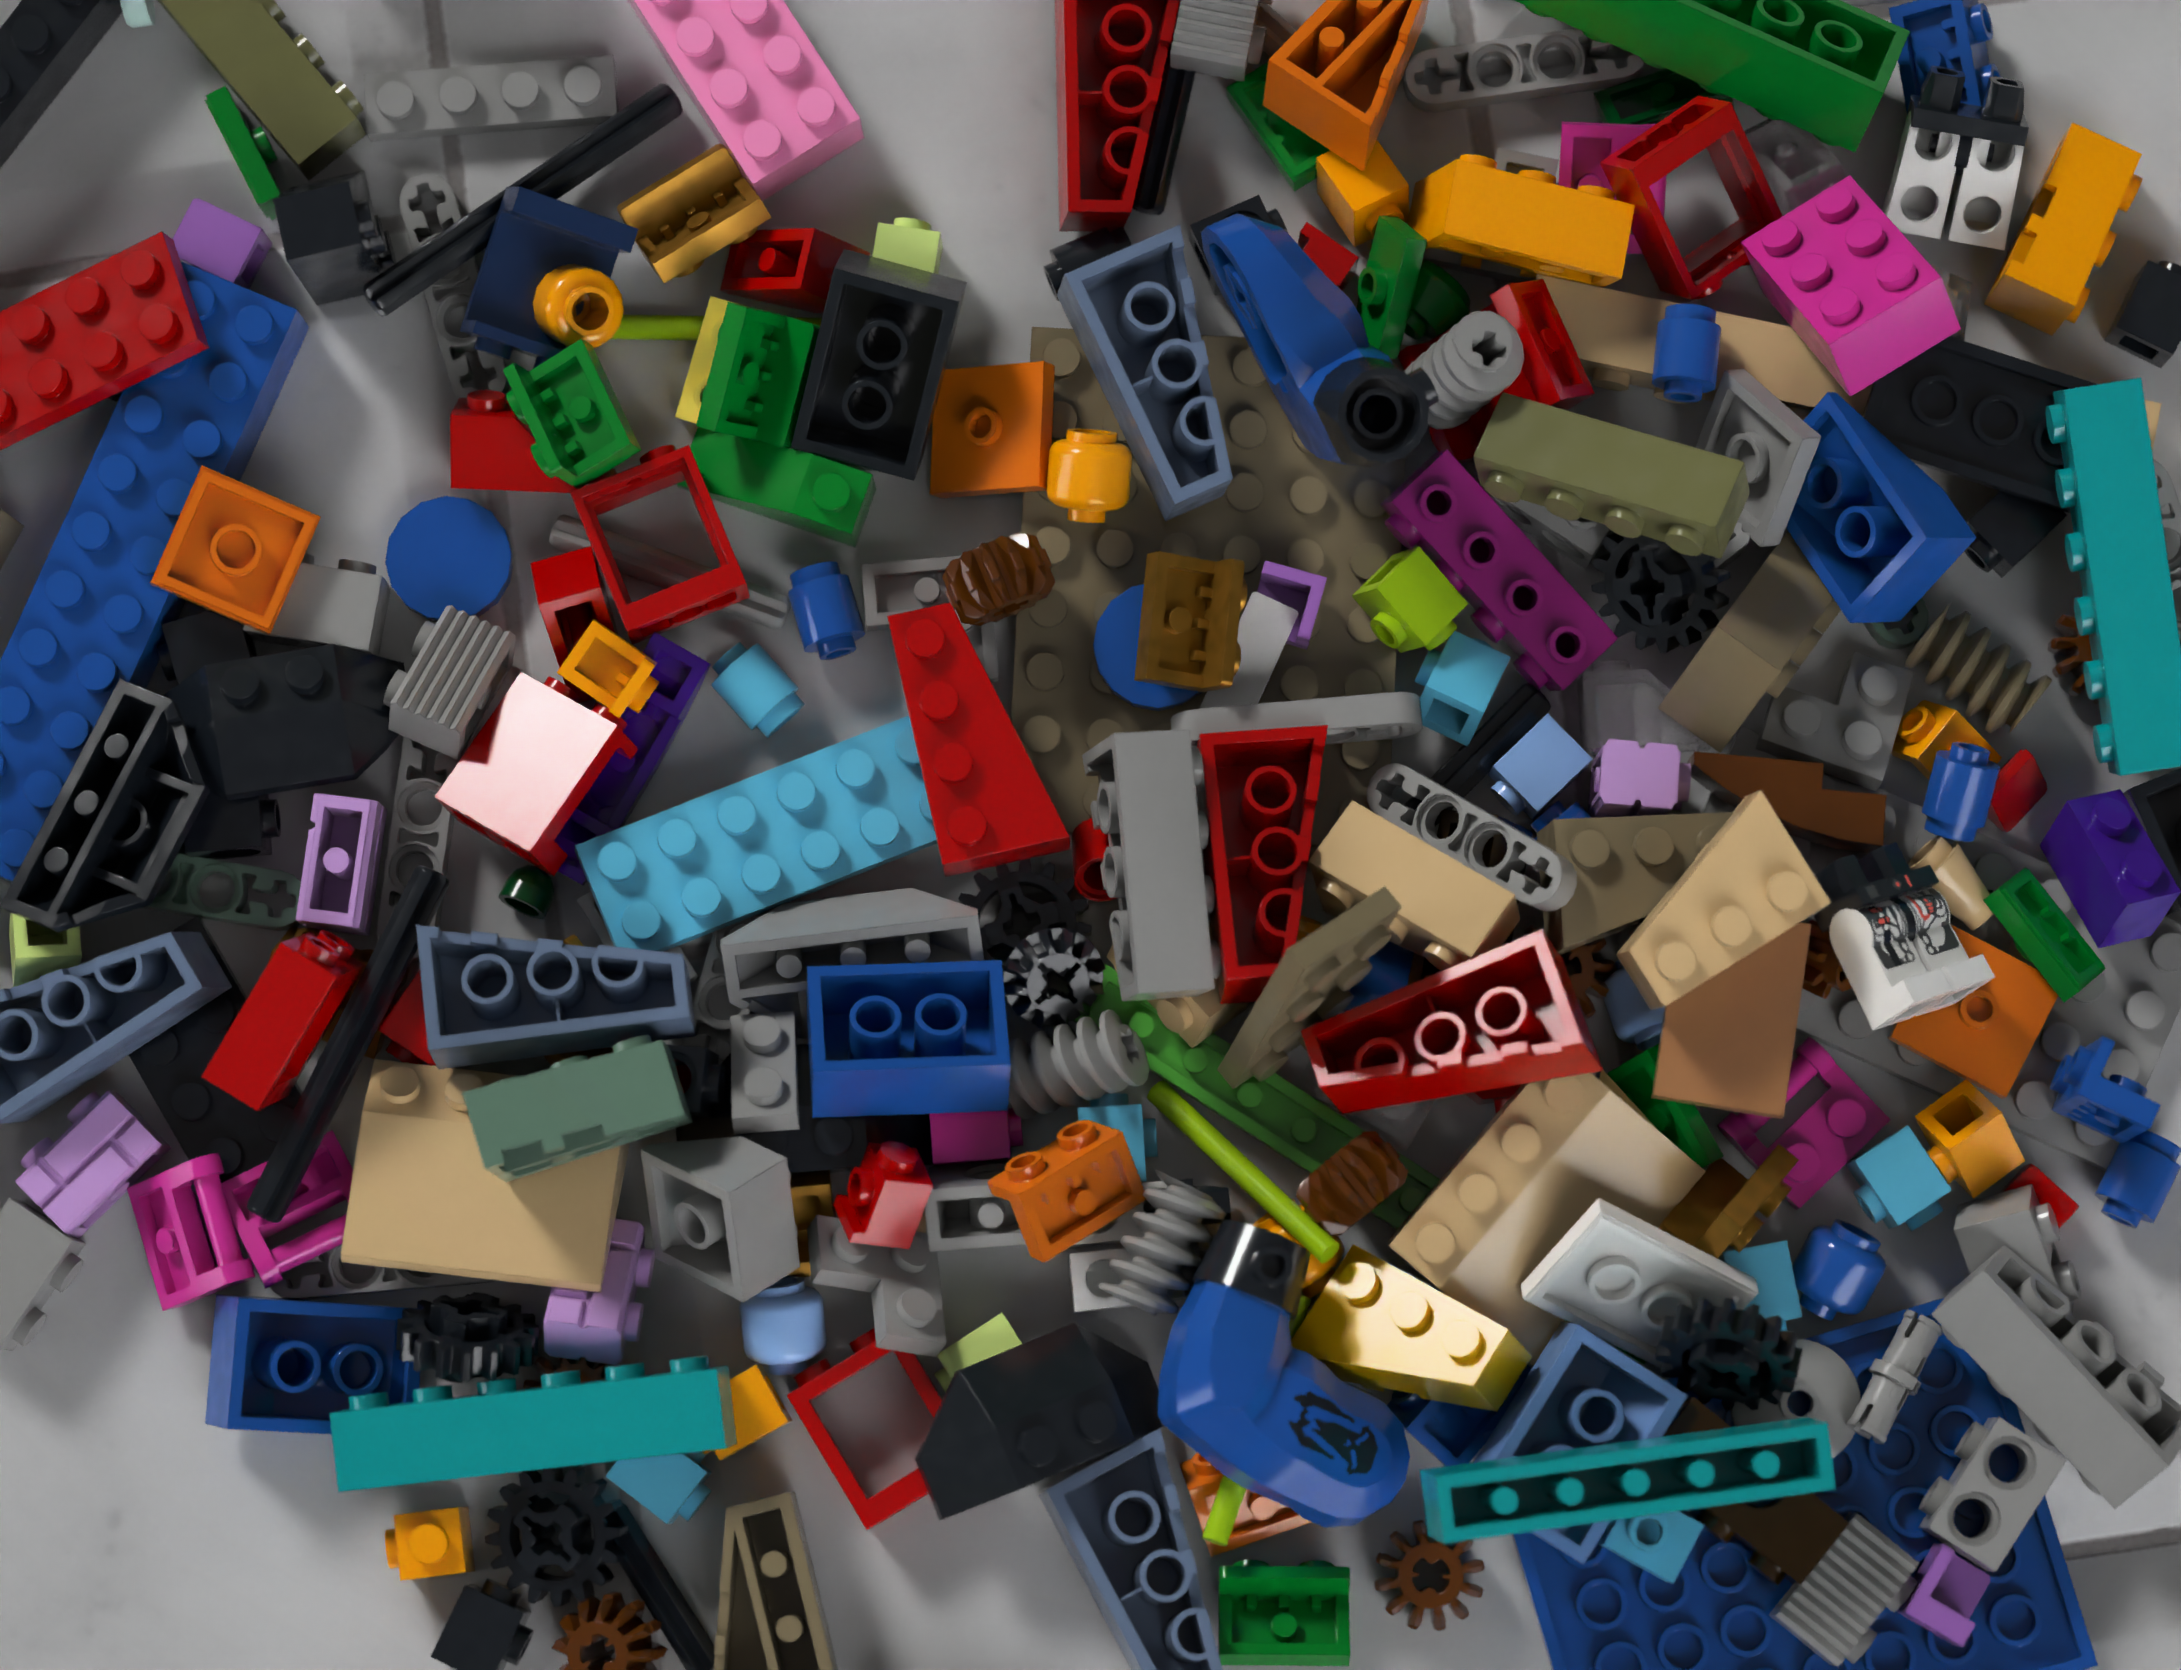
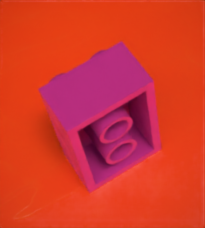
M1850 175L1741 241L1763 294L1850 397L1961 330L1941 276Z

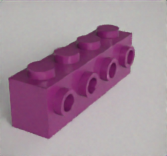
M1448 450L1434 453L1380 504L1390 515L1385 521L1389 531L1408 549H1412L1415 545L1420 546L1455 589L1476 610L1470 615V618L1478 629L1494 643H1498L1502 639L1518 656L1513 662L1514 667L1535 689L1540 690L1545 686L1549 691L1565 690L1618 639L1614 632Z

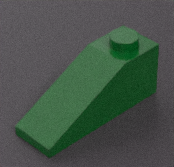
M697 427L690 449L711 499L856 548L876 492L873 474L811 453L786 447L781 448L761 441ZM685 481L677 483V487L689 491Z

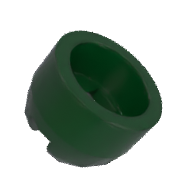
M526 865L516 869L507 878L498 897L504 904L524 915L536 919H544L555 894L550 875L536 866Z

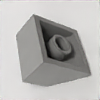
M744 1137L654 1143L640 1149L656 1259L743 1303L800 1268L797 1226L794 1220L790 1188L791 1175L786 1157Z

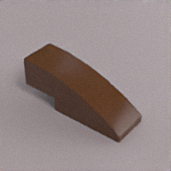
M1697 751L1688 760V763L1691 764V777L1716 797L1734 808L1741 803L1745 796L1761 790L1791 836L1832 848L1870 853L1883 846L1887 795L1822 789L1824 763Z

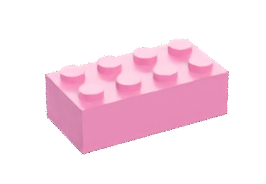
M627 0L718 142L723 144L729 151L742 176L762 201L864 138L859 115L784 0Z

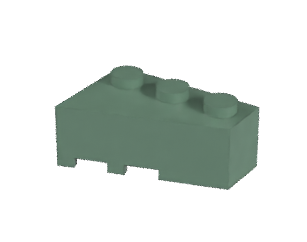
M650 1035L638 1036L615 1044L612 1047L613 1053L588 1059L587 1055L568 1058L551 1065L549 1070L526 1076L509 1077L488 1086L462 1092L484 1168L503 1181L509 1182L692 1123V1117L670 1047L663 1040L652 1042Z

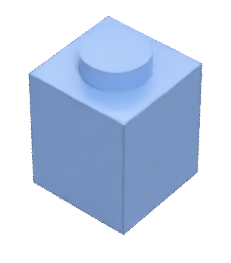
M1547 713L1492 766L1488 775L1496 783L1490 790L1497 800L1513 815L1517 816L1521 811H1524L1534 820L1587 769L1592 758Z

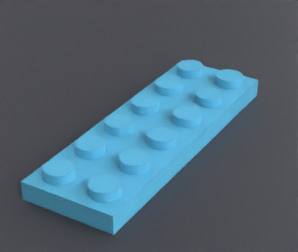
M908 715L575 845V853L615 947L664 952L778 907L783 903L793 901L935 845L938 842L911 721Z

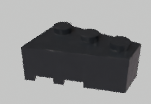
M364 170L294 186L273 198L286 261L317 306L364 295L363 287L366 283L396 264L389 233L387 230L383 231L379 215H374Z

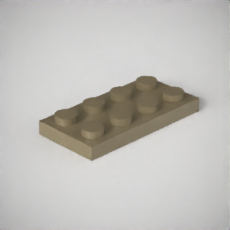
M1385 886L1287 949L1217 1069L1232 1089L1253 1076L1259 1082L1269 1078L1287 1062L1289 1058L1287 1054L1298 1046L1302 1045L1307 1051L1300 1030L1336 1016L1350 1004L1354 998L1350 989L1371 971L1373 966L1368 960L1392 937V934L1387 929L1401 908V905Z

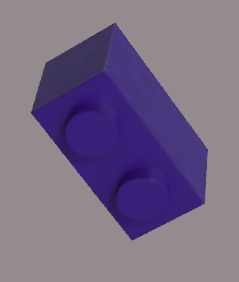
M2121 789L2066 801L2039 845L2098 948L2152 936L2181 893Z

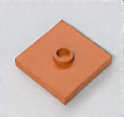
M1045 361L945 370L933 416L930 495L939 498L1047 491L1049 450L1052 445L1055 365Z
M201 465L150 585L270 636L321 517Z
M1951 924L1968 957L1972 958L1983 954L1995 978L1953 1005L1923 1015H1915L1910 1019L1895 1023L1887 1039L1953 1074L1967 1079L1970 1083L2004 1099L2014 1084L2058 995L2038 969Z

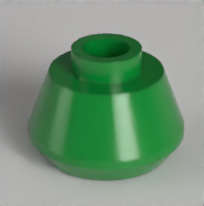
M1426 259L1422 261L1404 332L1415 340H1419L1423 335L1434 339L1452 328L1455 324H1458L1464 316L1470 314V298L1464 288L1445 270Z

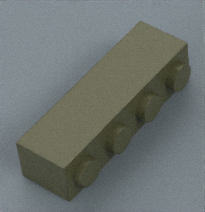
M157 0L308 181L367 135L356 117L364 110L360 102L341 80L331 87L317 70L325 64L324 60L302 34L292 40L278 23L286 15L274 0Z
M1504 392L1500 396L1473 455L1481 487L1502 501L1514 503L1521 499L1544 506L1552 514L1566 520H1577L1581 517L1605 524L1614 533L1627 538H1637L1642 535L1666 542L1673 550L1688 556H1698L1703 553L1721 559L1750 494L1745 462Z

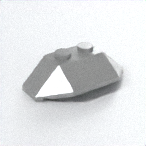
M915 888L783 903L720 940L729 1003L743 1010L747 1008L754 1014L795 1011L797 1037L800 1039L808 1038V966L984 961L978 909Z

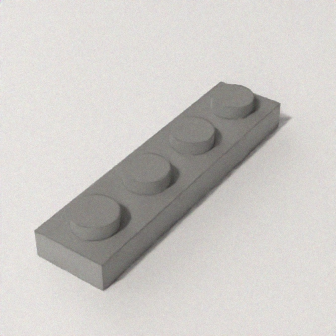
M613 55L364 74L367 135L370 141L601 124L619 112L616 64Z

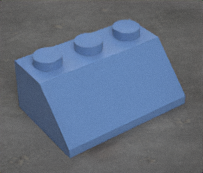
M1561 1321L1474 1462L1663 1437L1688 1395L1580 1325ZM1610 1521L1531 1531L1530 1533L1584 1564Z

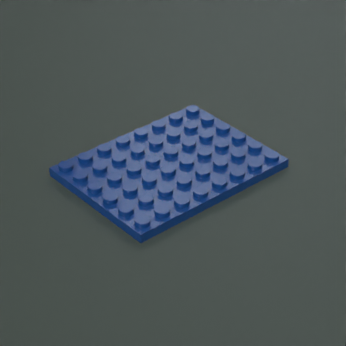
M1945 1298L1808 1337L1805 1340L1814 1341L1828 1347L1846 1362L1856 1378L1862 1398L1873 1377L1869 1369L1874 1359L1882 1360L1904 1318L1905 1311L1912 1310L1918 1314L1917 1318L1922 1314L1941 1326L1931 1314ZM1944 1332L1937 1339L1917 1378L1922 1383L1919 1390L1914 1396L1908 1395L1887 1435L1885 1444L1875 1443L1872 1440V1436L1869 1440L1855 1432L1846 1448L1832 1459L1836 1489L1812 1492L1844 1519L1849 1512L1858 1513L1919 1562L1917 1568L1910 1575L1913 1578L1933 1544H1943L1919 1528L1927 1515L1919 1509V1506L1937 1478L1941 1476L1948 1481L1962 1459L1956 1456L1954 1452L1968 1428L1975 1421L1983 1426L1988 1418L2000 1417L2026 1434L2017 1405L2010 1398L1997 1392L1989 1382L1987 1373L1964 1349H1960L1952 1344ZM1678 1377L1665 1379V1381L1676 1388ZM1693 1390L1683 1392L1688 1395L1687 1398L1695 1397L1698 1400L1699 1395ZM1802 1391L1791 1393L1787 1400L1789 1411L1795 1416L1801 1417L1805 1415L1810 1409L1809 1397ZM1712 1398L1708 1403L1704 1404L1729 1426L1734 1427L1731 1410H1725L1720 1399ZM1493 1430L1483 1433L1485 1443ZM2001 1444L1991 1452L1989 1468L1992 1475L2001 1482H2007L2016 1475L2019 1468V1460L2015 1451L2009 1446ZM2045 1495L1997 1571H1984L1990 1576L1991 1581L1969 1618L1976 1625L1963 1647L1951 1645L1898 1612H1892L1885 1607L1877 1619L1870 1625V1628L1877 1633V1636L1867 1651L1854 1664L1845 1658L1838 1667L1828 1664L1769 1616L1770 1612L1793 1584L1784 1578L1779 1586H1776L1756 1571L1747 1562L1753 1552L1734 1536L1725 1544L1703 1527L1674 1583H1667L1598 1545V1542L1585 1563L1582 1564L1530 1532L1512 1534L1552 1670H2085L2098 1666ZM1775 1498L1741 1503L1752 1508H1759L1769 1504ZM1970 1499L1962 1501L1954 1511V1525L1958 1532L1969 1538L1976 1535L1984 1523V1514L1981 1507ZM1697 1508L1680 1512L1695 1520L1702 1510ZM1956 1552L1954 1553V1554L1957 1555L1958 1557L1962 1558L1963 1560L1967 1561L1968 1563H1970V1564L1974 1565L1975 1567L1979 1568L1978 1566H1976L1975 1564H1973V1563L1970 1562L1969 1560L1965 1559L1964 1557H1962V1556L1959 1555L1958 1553H1956Z

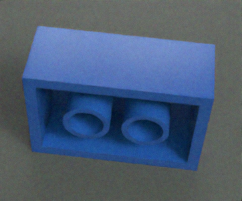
M1002 960L807 967V1027L813 1118L1008 1111L1011 1062Z

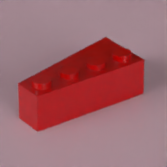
M1055 0L1059 231L1094 232L1106 227L1110 232L1119 227L1124 228L1132 212L1180 0Z
M951 603L887 616L945 877L1070 850V836Z
M1328 725L1199 734L1197 747L1202 759V779L1200 784L1196 786L1199 811H1204L1208 822V844L1206 849L1203 850L1205 872L1212 879L1215 893L1214 910L1210 914L1213 940L1217 941L1221 955V971L1217 979L1220 1004L1257 1002L1287 949L1297 943L1303 890L1309 861L1311 835Z
M1542 929L1300 1030L1318 1085L1342 1114L1603 1071L1564 961Z

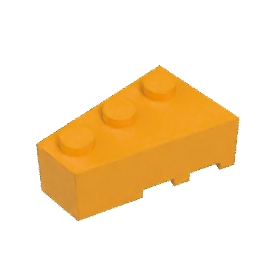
M2072 122L2058 144L1984 305L2053 336L2065 320L2075 323L2091 291L2090 288L2085 287L2093 265L2101 268L2117 236V233L2109 230L2117 210L2128 211L2142 183L2143 178L2134 174L2142 154Z
M1474 154L1461 155L1459 159L1450 162L1415 183L1408 225L1427 240L1426 249L1433 248L1461 253V266L1480 269L1482 259L1520 268V276L1535 279L1536 275L1539 274L1602 288L1622 279L1635 205L1614 200L1615 192L1592 185H1582L1577 190L1556 184V177L1552 174L1537 170H1521L1519 174L1496 169L1497 162L1495 160Z

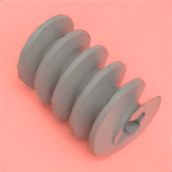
M1475 311L1468 314L1458 324H1455L1448 333L1443 334L1437 342L1433 343L1427 351L1423 352L1404 371L1408 374L1421 367L1428 374L1436 389L1439 401L1429 407L1428 426L1435 429H1453L1464 424L1472 415L1479 412L1483 406L1487 405L1494 397L1509 387L1519 376L1524 362L1523 343L1516 329L1504 317L1492 311Z
M1114 1010L1102 1011L1099 1017V1027L1091 1017H1083L1077 1022L1076 1034L1068 1024H1060L1054 1030L1053 1040L1045 1031L1034 1032L1031 1037V1047L1023 1038L1012 1039L1009 1043L1011 1062L1009 1102L1015 1114L1023 1120L1033 1119L1038 1112L1048 1114L1055 1112L1060 1106L1072 1107L1078 1105L1083 1099L1095 1100L1101 1098L1106 1091L1108 1093L1122 1092L1129 1084L1131 1086H1141L1148 1079L1149 1064L1142 1041L1136 1031L1122 1023Z
M1155 1170V1173L1168 1186L1167 1189L1147 1188L1143 1194L1146 1200L1156 1209L1155 1214L1134 1212L1132 1216L1134 1223L1145 1233L1144 1236L1126 1235L1122 1236L1120 1241L1122 1246L1133 1256L1132 1261L1111 1259L1108 1265L1122 1280L1121 1283H1099L1098 1285L1099 1289L1154 1316L1157 1313L1178 1314L1180 1307L1167 1292L1169 1289L1189 1290L1192 1284L1178 1269L1180 1265L1199 1267L1202 1261L1190 1247L1191 1242L1211 1243L1214 1236L1201 1223L1203 1218L1223 1220L1226 1215L1211 1196L1158 1170Z

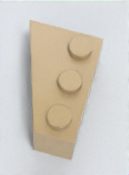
M1761 790L1745 796L1723 827L1695 857V861L1672 889L1667 891L1617 952V957L1650 1010L1669 1005L1831 903Z
M1353 800L1308 861L1316 885L1315 890L1319 895L1323 911L1335 917H1338L1385 886L1401 905L1400 910L1387 929L1392 934L1389 941L1425 957L1441 971L1501 947L1520 921L1514 893Z

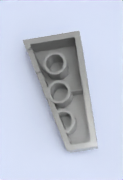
M1190 729L1113 733L1084 753L1082 758L1085 776H1098L1099 780L1097 801H1092L1090 805L1094 830L1101 829L1104 834L1108 835L1109 846L1105 849L1100 869L1103 888L1106 889L1110 898H1118L1120 909L1112 912L1109 925L1122 1001L1197 997L1215 989L1214 979H1218L1221 971L1220 949L1216 940H1210L1208 914H1212L1215 904L1214 886L1211 877L1204 875L1201 851L1205 850L1208 844V822L1204 811H1198L1195 786L1199 785L1202 779L1201 754L1198 747H1191Z
M2004 1245L1953 1288L1931 1315L1941 1324L1948 1340L1956 1347L1964 1349L1987 1373L1988 1380L1994 1389L2001 1395L2010 1398L2032 1421L2037 1434L2049 1445L2056 1446L2078 1470L2083 1483L2092 1492L2102 1495L2116 1509L2169 1467L2181 1450V1405L2160 1389L2164 1385L2165 1379L2160 1373L2145 1361L2137 1368L2133 1367L2115 1351L2113 1346L2115 1336L2097 1321L2093 1323L2088 1320L2078 1321L2069 1314V1298Z

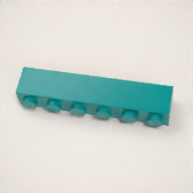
M2135 378L2053 391L2055 405L2046 406V423L2051 443L2061 444L2064 469L2056 470L2055 483L2061 508L2070 507L2074 533L2065 534V552L2070 571H2079L2083 597L2074 599V612L2080 636L2089 635L2092 661L2084 662L2083 671L2089 699H2098L2102 724L2093 726V741L2098 762H2108L2109 773L2119 776L2181 767V645L2142 379Z
M709 1355L669 1360L671 1372L645 1375L644 1363L605 1367L606 1379L581 1382L580 1370L542 1374V1387L517 1390L516 1377L476 1382L478 1394L453 1397L452 1385L412 1389L413 1402L389 1404L388 1392L348 1397L350 1409L330 1413L338 1492L726 1449L737 1444L729 1367L719 1366L710 1368Z
M1808 1417L1420 1470L1428 1536L1443 1544L1836 1489L1828 1422Z

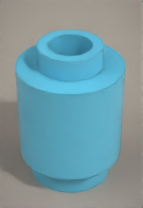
M739 642L712 667L719 676L711 686L751 730L758 727L767 738L783 727L805 705L795 694L799 687L759 643L747 650Z

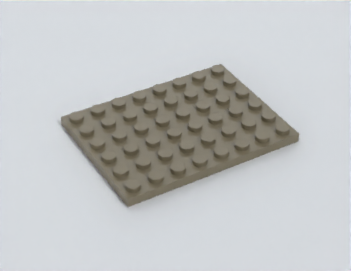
M1032 327L1030 362L1045 361L1055 365L1052 444L1058 440L1066 439L1067 429H1097L1118 433L1117 442L1130 449L1074 330L1069 328ZM1201 335V339L1205 342L1213 397L1217 400L1233 477L1222 497L1165 522L1133 453L1128 503L1118 510L1106 511L1104 523H1084L1067 520L1068 508L1053 504L1048 499L1046 491L1023 492L1021 533L1036 536L1041 548H1045L1053 566L1050 569L1056 583L1047 598L1037 601L1035 606L1026 608L1016 615L1011 722L1069 835H1072L1075 827L1082 821L1092 818L1090 805L1092 801H1097L1098 776H1085L1082 755L1113 733L1171 730V717L1179 712L1199 709L1207 693L1202 692L1183 705L1174 706V708L1162 711L1137 708L1114 695L1098 672L1093 650L1097 622L1111 600L1132 586L1144 584L1148 553L1161 551L1211 561L1229 558L1243 560L1245 563L1243 578L1247 583V600L1240 613L1239 621L1252 592L1258 589L1265 561L1327 577L1307 650L1285 644L1259 703L1395 692L1397 649L1387 646L1374 634L1370 626L1372 619L1353 599L1352 595L1393 554L1401 552L1402 543L1395 538L1385 525V521L1390 515L1380 504L1404 482L1406 456L1372 467L1343 465L1316 457L1305 448L1266 381L1245 337ZM1401 345L1400 351L1410 345ZM1398 355L1397 359H1391L1394 365L1404 371ZM1393 739L1325 744L1311 835V847L1320 846L1352 800L1371 811L1367 802V788L1370 779L1377 770L1387 764H1391Z

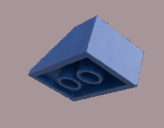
M1827 392L1803 420L1822 437L1786 528L1849 623L1900 622L1977 537L1942 487L1836 392Z
M216 1294L205 1424L233 1430L332 1434L330 1413L350 1409L348 1398L350 1396L388 1392L389 1404L413 1402L412 1389L419 1388L420 1371L413 1370L414 1361H401L399 1359L400 1350H396L397 1320L402 1318V1310L409 1307Z

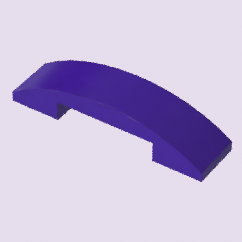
M656 632L653 633L643 653L658 662L649 675L660 683L639 713L627 707L620 716L628 724L623 732L635 744L638 750L631 760L615 751L554 840L568 855L558 872L583 886L587 880L575 853V845L624 826L678 733L711 666L707 661Z

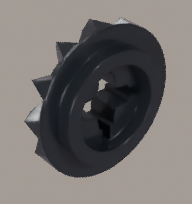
M1056 927L1039 930L1024 938L1009 955L1003 972L1005 996L1018 1016L1033 1023L1039 1029L1043 1025L1068 1024L1079 1016L1090 1015L1092 1004L1099 995L1104 994L1103 974L1106 967L1096 947L1084 935L1067 928ZM1043 963L1048 969L1052 967L1058 973L1068 967L1070 970L1066 972L1064 977L1069 984L1068 989L1070 992L1066 995L1063 991L1059 993L1057 989L1052 987L1043 993L1042 990L1047 983L1042 976L1044 973L1038 966L1039 964Z

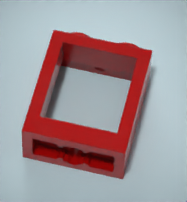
M1698 95L1600 162L1617 200L1635 205L1631 230L1662 292L1691 300L1701 299L1713 294L1723 285V278L1740 266L1750 265L1741 241L1783 216L1732 103ZM1707 148L1739 220L1682 258L1649 186Z
M664 445L655 448L640 457V465L617 473L612 468L582 488L570 492L632 645L651 638L654 632L661 634L750 598L747 583L689 445L677 450L674 445ZM685 481L720 567L632 602L597 516Z
M321 930L318 936L309 932L281 942L201 1077L256 1111L288 1097L366 966L351 957L355 950L353 946L325 930Z
M875 1327L850 1342L849 1346L854 1354L834 1367L830 1365L827 1358H824L794 1376L793 1379L799 1388L786 1395L866 1530H871L929 1494L919 1468L868 1498L811 1402L894 1351L876 1348ZM894 1351L934 1418L943 1400L916 1354Z

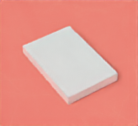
M1597 1198L1521 1284L1523 1300L1569 1323L1580 1325L1595 1336L1662 1369L1663 1362L1657 1361L1655 1355L1663 1321L1666 1316L1675 1317L1678 1305L1684 1304L1696 1311L1699 1298H1706L1713 1306L1717 1307L1723 1306L1725 1298H1732L1736 1304V1309L1744 1310L1759 1293L1756 1278L1600 1198Z

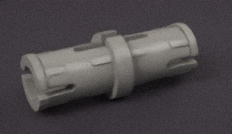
M1912 1310L1905 1311L1904 1318L1882 1360L1874 1359L1869 1369L1873 1377L1852 1417L1846 1423L1847 1427L1869 1440L1872 1436V1440L1881 1445L1885 1444L1887 1435L1908 1395L1914 1396L1919 1390L1922 1383L1917 1378L1937 1339L1943 1333L1942 1327L1938 1323L1922 1314L1917 1318L1918 1314Z

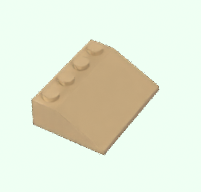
M374 1059L361 1115L341 1249V1262L601 1292L630 1143L505 1182L484 1168L462 1092L488 1086L517 1075L457 1068L438 1069L437 1066Z
M1592 1073L1526 1083L1517 1089L1388 1239V1244L1448 1297L1508 1329L1532 1356L1529 1363L1534 1366L1561 1321L1565 1320L1523 1300L1521 1291L1523 1281L1597 1198L1658 1228L1706 1171Z

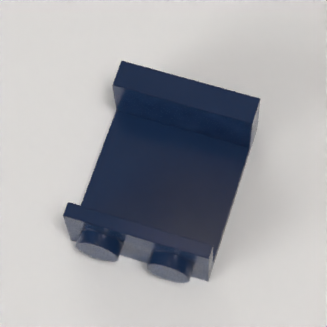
M506 187L460 332L477 337L474 349L506 360H510L513 350L535 357L534 369L567 348L545 335L535 320L533 300L536 288L544 276L559 266L578 264L601 271L611 278L618 253H631L638 229L523 187ZM583 301L576 305V316L583 310Z

